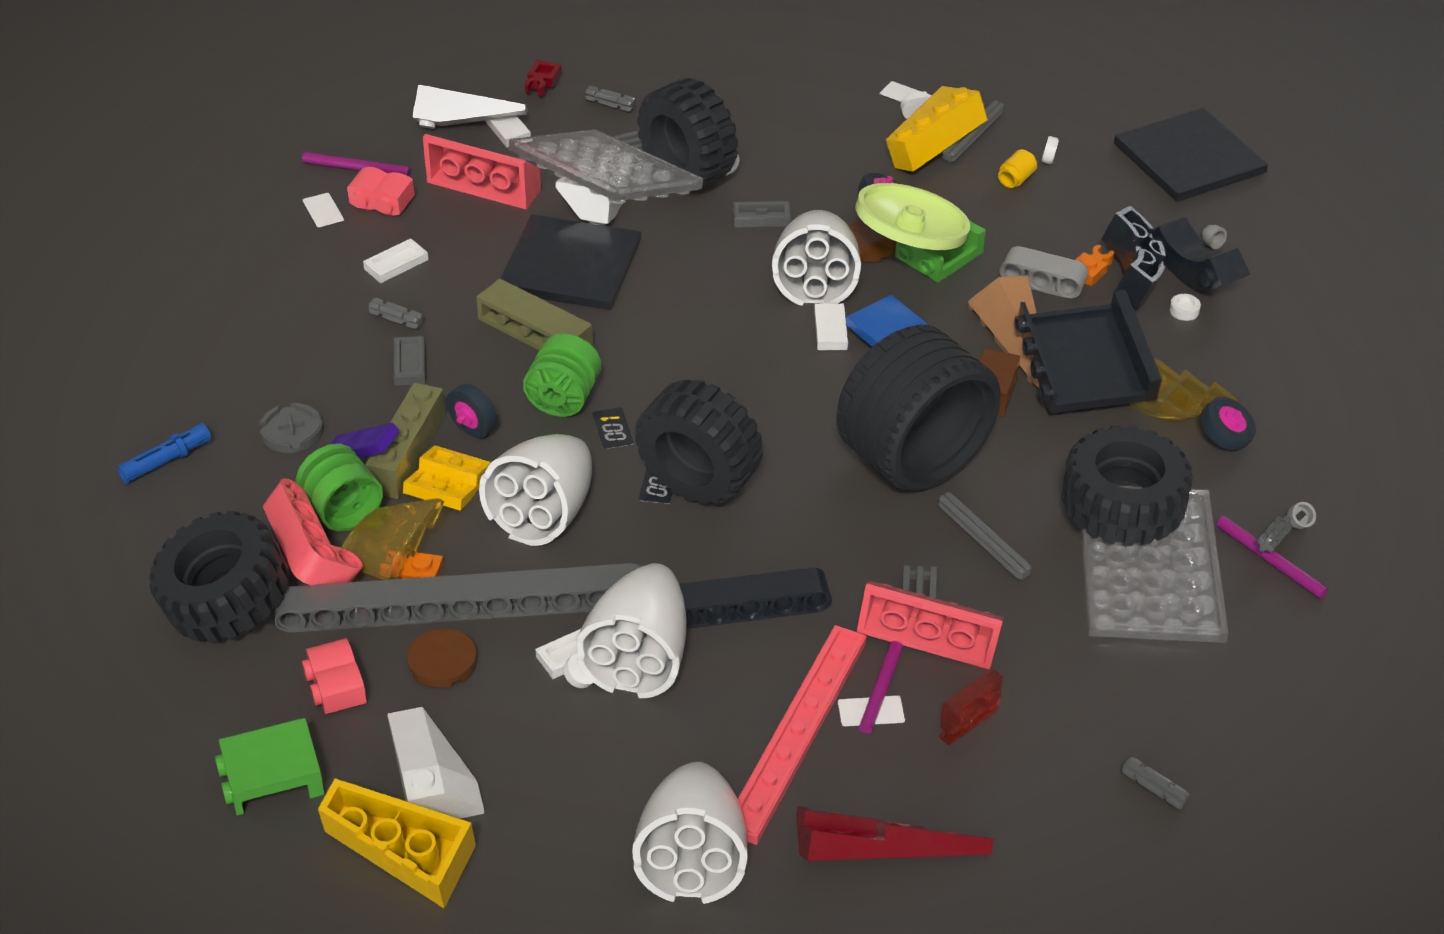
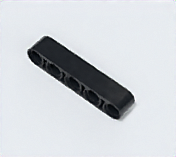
M803 568L679 584L685 602L686 629L818 613L826 610L832 603L825 573L819 568Z

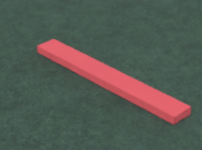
M837 625L832 629L738 797V802L744 816L747 842L757 845L864 649L867 640L866 635Z

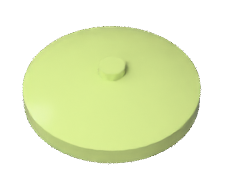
M895 183L868 185L859 192L855 205L858 216L870 228L894 241L917 248L930 250L954 249L965 243L970 231L969 219L957 206L936 194L908 185Z

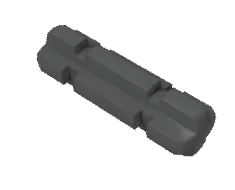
M592 85L585 91V99L594 103L598 101V104L615 109L621 107L620 110L632 112L635 108V98L632 96L624 95L622 97L623 94L606 89L600 91L599 87Z
M378 297L373 298L369 302V312L372 315L378 317L382 315V318L401 325L407 323V327L415 330L423 325L424 320L421 312L415 310L409 312V308L389 301L386 304V300Z
M1287 515L1284 518L1277 516L1257 539V543L1260 545L1258 549L1264 553L1266 550L1273 552L1293 528L1289 523L1291 518Z
M1129 757L1122 767V772L1134 781L1137 780L1141 786L1161 799L1166 798V801L1177 809H1182L1190 797V794L1178 785L1173 786L1174 783L1149 766L1145 768V764L1135 757Z

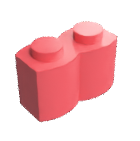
M374 167L362 168L347 187L349 203L351 205L366 210L376 209L383 214L392 216L400 215L415 195L412 178L396 172L386 173Z
M347 638L306 649L307 660L302 661V667L306 681L313 680L314 682L313 685H310V690L315 706L321 704L324 713L328 714L367 703L363 680Z

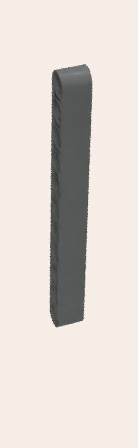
M635 563L312 586L287 587L286 593H282L283 599L278 608L275 607V625L284 632H306L591 612L598 600L613 584L626 574L642 566Z

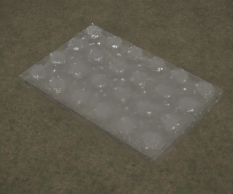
M596 129L509 139L508 150L518 154L520 159L533 161L537 167L549 169L558 177H566L572 180L574 185L585 186L590 189L591 193L603 195L612 203L623 204L625 200L629 199L644 201L650 196L664 198L668 197L671 193L689 194L692 190L702 189L703 178Z
M1120 486V487L1129 488V489H1141V488H1142V487H1134V486ZM1191 489L1186 514L1180 526L1174 532H1169L1167 537L1159 541L1153 539L1151 544L1141 545V543H1134L1133 546H1123L1121 542L1110 544L1105 542L1104 538L1098 536L1096 539L1088 535L1087 529H1080L1089 636L1227 643L1229 632L1209 490Z

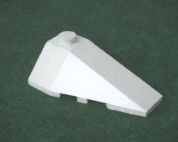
M419 85L413 118L419 122V126L435 129V125L448 126L484 121L491 118L527 115L528 109L524 104Z
M615 158L597 164V169H581L578 176H575L573 173L563 175L556 181V188L580 219L588 220L591 224L606 225L616 217L642 168V163Z
M419 707L388 713L387 716L405 801L459 819L484 814L477 780L424 708Z

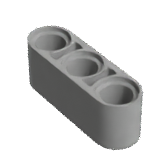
M1021 246L1012 247L1009 250L999 270L1001 277L1028 275L1031 289L1070 299L1080 295L1089 275L1087 266L1082 262Z

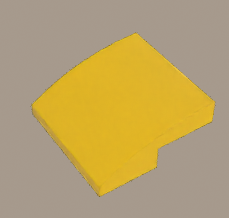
M434 445L420 457L419 469L403 482V493L461 511L478 491L481 476L485 473L491 462Z

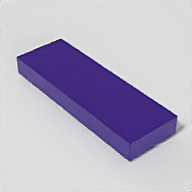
M393 422L337 435L331 444L341 443L349 446L359 458L384 453L400 430Z

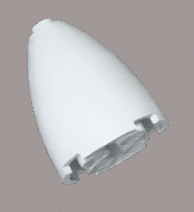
M812 210L799 215L784 229L776 244L772 260L773 278L782 294L798 305L803 306L804 303H840L853 292L859 281L861 259L853 232L845 221L829 211ZM828 276H829V277H830V283L827 285Z
M552 434L524 441L504 452L488 466L480 479V501L488 519H494L501 528L510 533L509 539L531 546L543 545L553 541L575 518L588 493L592 477V458L589 448L579 438L570 435ZM528 517H529L530 521L532 522V524L528 523V521H527V518H528Z
M652 563L626 574L605 592L587 616L576 639L577 662L584 674L602 689L613 693L614 689L636 692L640 699L657 696L669 689L674 683L683 657L686 640V610L680 585L668 567Z
M691 762L674 770L654 790L642 812L633 843L634 870L642 884L652 893L671 902H674L676 896L701 897L703 904L710 903L732 892L739 885L745 874L747 864V833L740 804L726 779L716 769L706 763Z

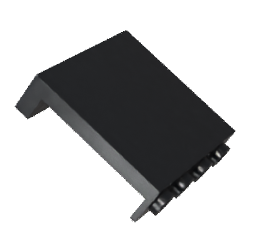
M1126 290L1114 291L1111 304L1029 314L1026 303H1020L1019 314L1014 318L1015 330L1017 334L1021 333L1024 355L1030 358L1032 377L1038 380L1040 399L1042 402H1046L1050 414L1157 400L1162 378Z

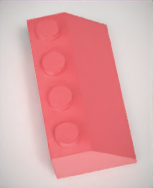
M427 134L423 136L427 183L522 209H527L541 192L540 168L525 160Z
M869 581L864 591L857 633L889 642L898 641L903 646L990 670L1004 617L935 599L920 593L906 591L887 584Z

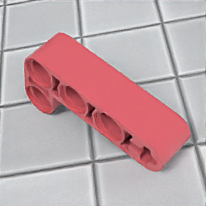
M281 479L264 503L263 509L293 574L300 581L311 586L352 582L363 567L361 560L351 551L330 544L304 489L290 479Z

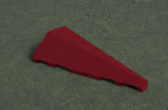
M803 806L797 807L799 855L807 861L992 854L994 839L990 837L958 834V832L949 830L947 832L927 830L924 826L870 817L842 815V813L831 811V813L812 811L809 807Z

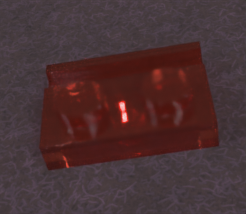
M992 668L943 704L940 728L944 731L939 734V738L948 746L998 711L999 706L997 704L1002 697L1001 687L1003 676Z

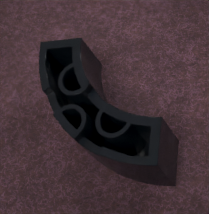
M1130 205L1115 213L1101 240L1114 251L1124 270V276L1115 291L1126 290L1131 304L1138 309L1146 302L1165 269L1163 260L1166 254L1162 241L1156 240L1152 235L1154 228Z
M1187 217L1160 225L1152 231L1154 238L1162 241L1166 257L1163 260V265L1182 283L1190 287L1210 290L1250 275L1238 248L1228 252L1219 250L1212 252L1206 249L1205 242L1195 232Z

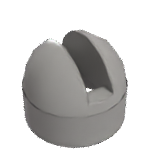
M1208 225L1202 230V240L1206 246L1212 249H1219L1226 241L1227 231L1218 225Z
M1307 502L1296 503L1287 511V516L1291 518L1289 523L1296 529L1310 527L1316 520L1315 509ZM1302 510L1305 515L1297 520L1296 515Z

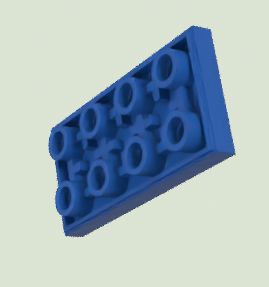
M893 295L846 317V325L872 347L886 336L900 329L927 324Z

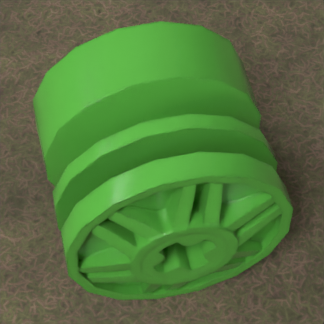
M566 333L554 334L547 338L540 348L523 380V390L528 400L537 409L553 416H572L581 410L602 370L601 359L597 351L582 338Z
M341 443L329 444L314 451L299 467L295 479L296 483L306 492L315 513L328 529L338 532L349 531L363 525L375 514L383 498L382 485L351 447Z

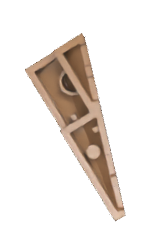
M1028 275L998 277L968 300V309L976 312L980 317V324L991 330L994 334V341L1004 352L1021 356L1019 367L1027 374V381L1039 388L1038 380L1034 379L1031 374L1030 358L1025 356L1023 352L1021 333L1017 334L1014 325V318L1019 314L1021 302L1026 303L1029 314L1037 313Z

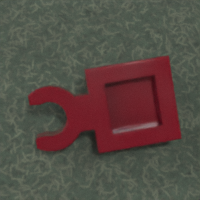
M536 60L527 74L528 80L525 81V93L529 94L531 90L538 89V96L542 97L545 94V87H553L562 74L561 64Z

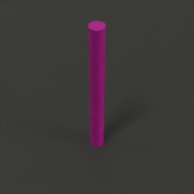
M304 152L302 155V162L358 171L364 167H374L386 173L396 172L410 176L411 168L408 166Z
M1226 516L1219 518L1216 526L1319 599L1325 597L1328 592L1326 586L1276 551L1269 552L1266 550L1264 553L1258 549L1260 545L1257 543L1256 537Z
M899 641L890 642L858 727L860 732L871 734L904 647Z

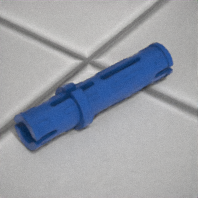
M201 422L179 435L174 433L164 443L117 465L118 474L123 482L128 484L139 476L177 457L183 458L187 456L188 452L211 441L210 432L205 424Z

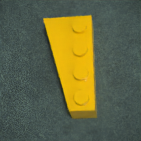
M941 86L886 138L894 168L915 171L987 121L980 91L969 90L966 87L953 88Z
M334 779L318 808L324 830L327 834L444 909L476 847L471 822L338 779Z

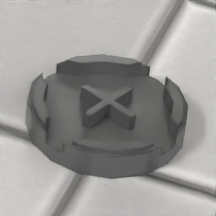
M290 403L291 407L282 408V405L276 406L265 413L260 420V438L265 446L281 453H297L309 449L323 435V422L319 412L309 405Z

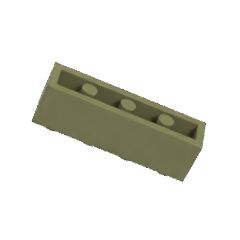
M498 279L476 296L478 319L537 350H540L547 338L554 334L562 333L578 336L593 347L592 324L502 279Z
M413 383L390 422H393L400 430L399 434L384 453L370 456L365 466L382 485L383 496L399 500L403 493V482L415 472L419 465L420 457L425 454L444 421L446 413L443 388Z

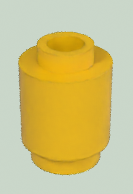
M1023 149L1017 150L1000 166V171L998 172L1000 182L1008 188L1020 186L1037 169V161L1034 155Z

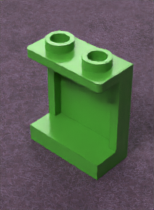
M969 220L970 231L965 243L960 247L949 250L917 248L896 241L895 257L939 283L983 253L986 230Z
M305 718L219 739L222 754L215 755L219 777L227 775L228 781L221 783L226 805L234 803L237 816L244 814L243 801L304 785L307 786L310 798L324 795L321 771Z

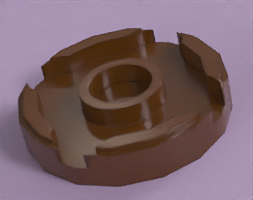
M862 220L848 225L856 238L861 262L876 263L881 262V258L888 256L887 259L894 256L896 241L876 232Z
M440 628L427 631L418 636L408 648L407 665L409 671L418 683L428 687H451L453 682H457L460 679L463 682L468 679L476 668L477 652L474 642L465 633L454 629Z

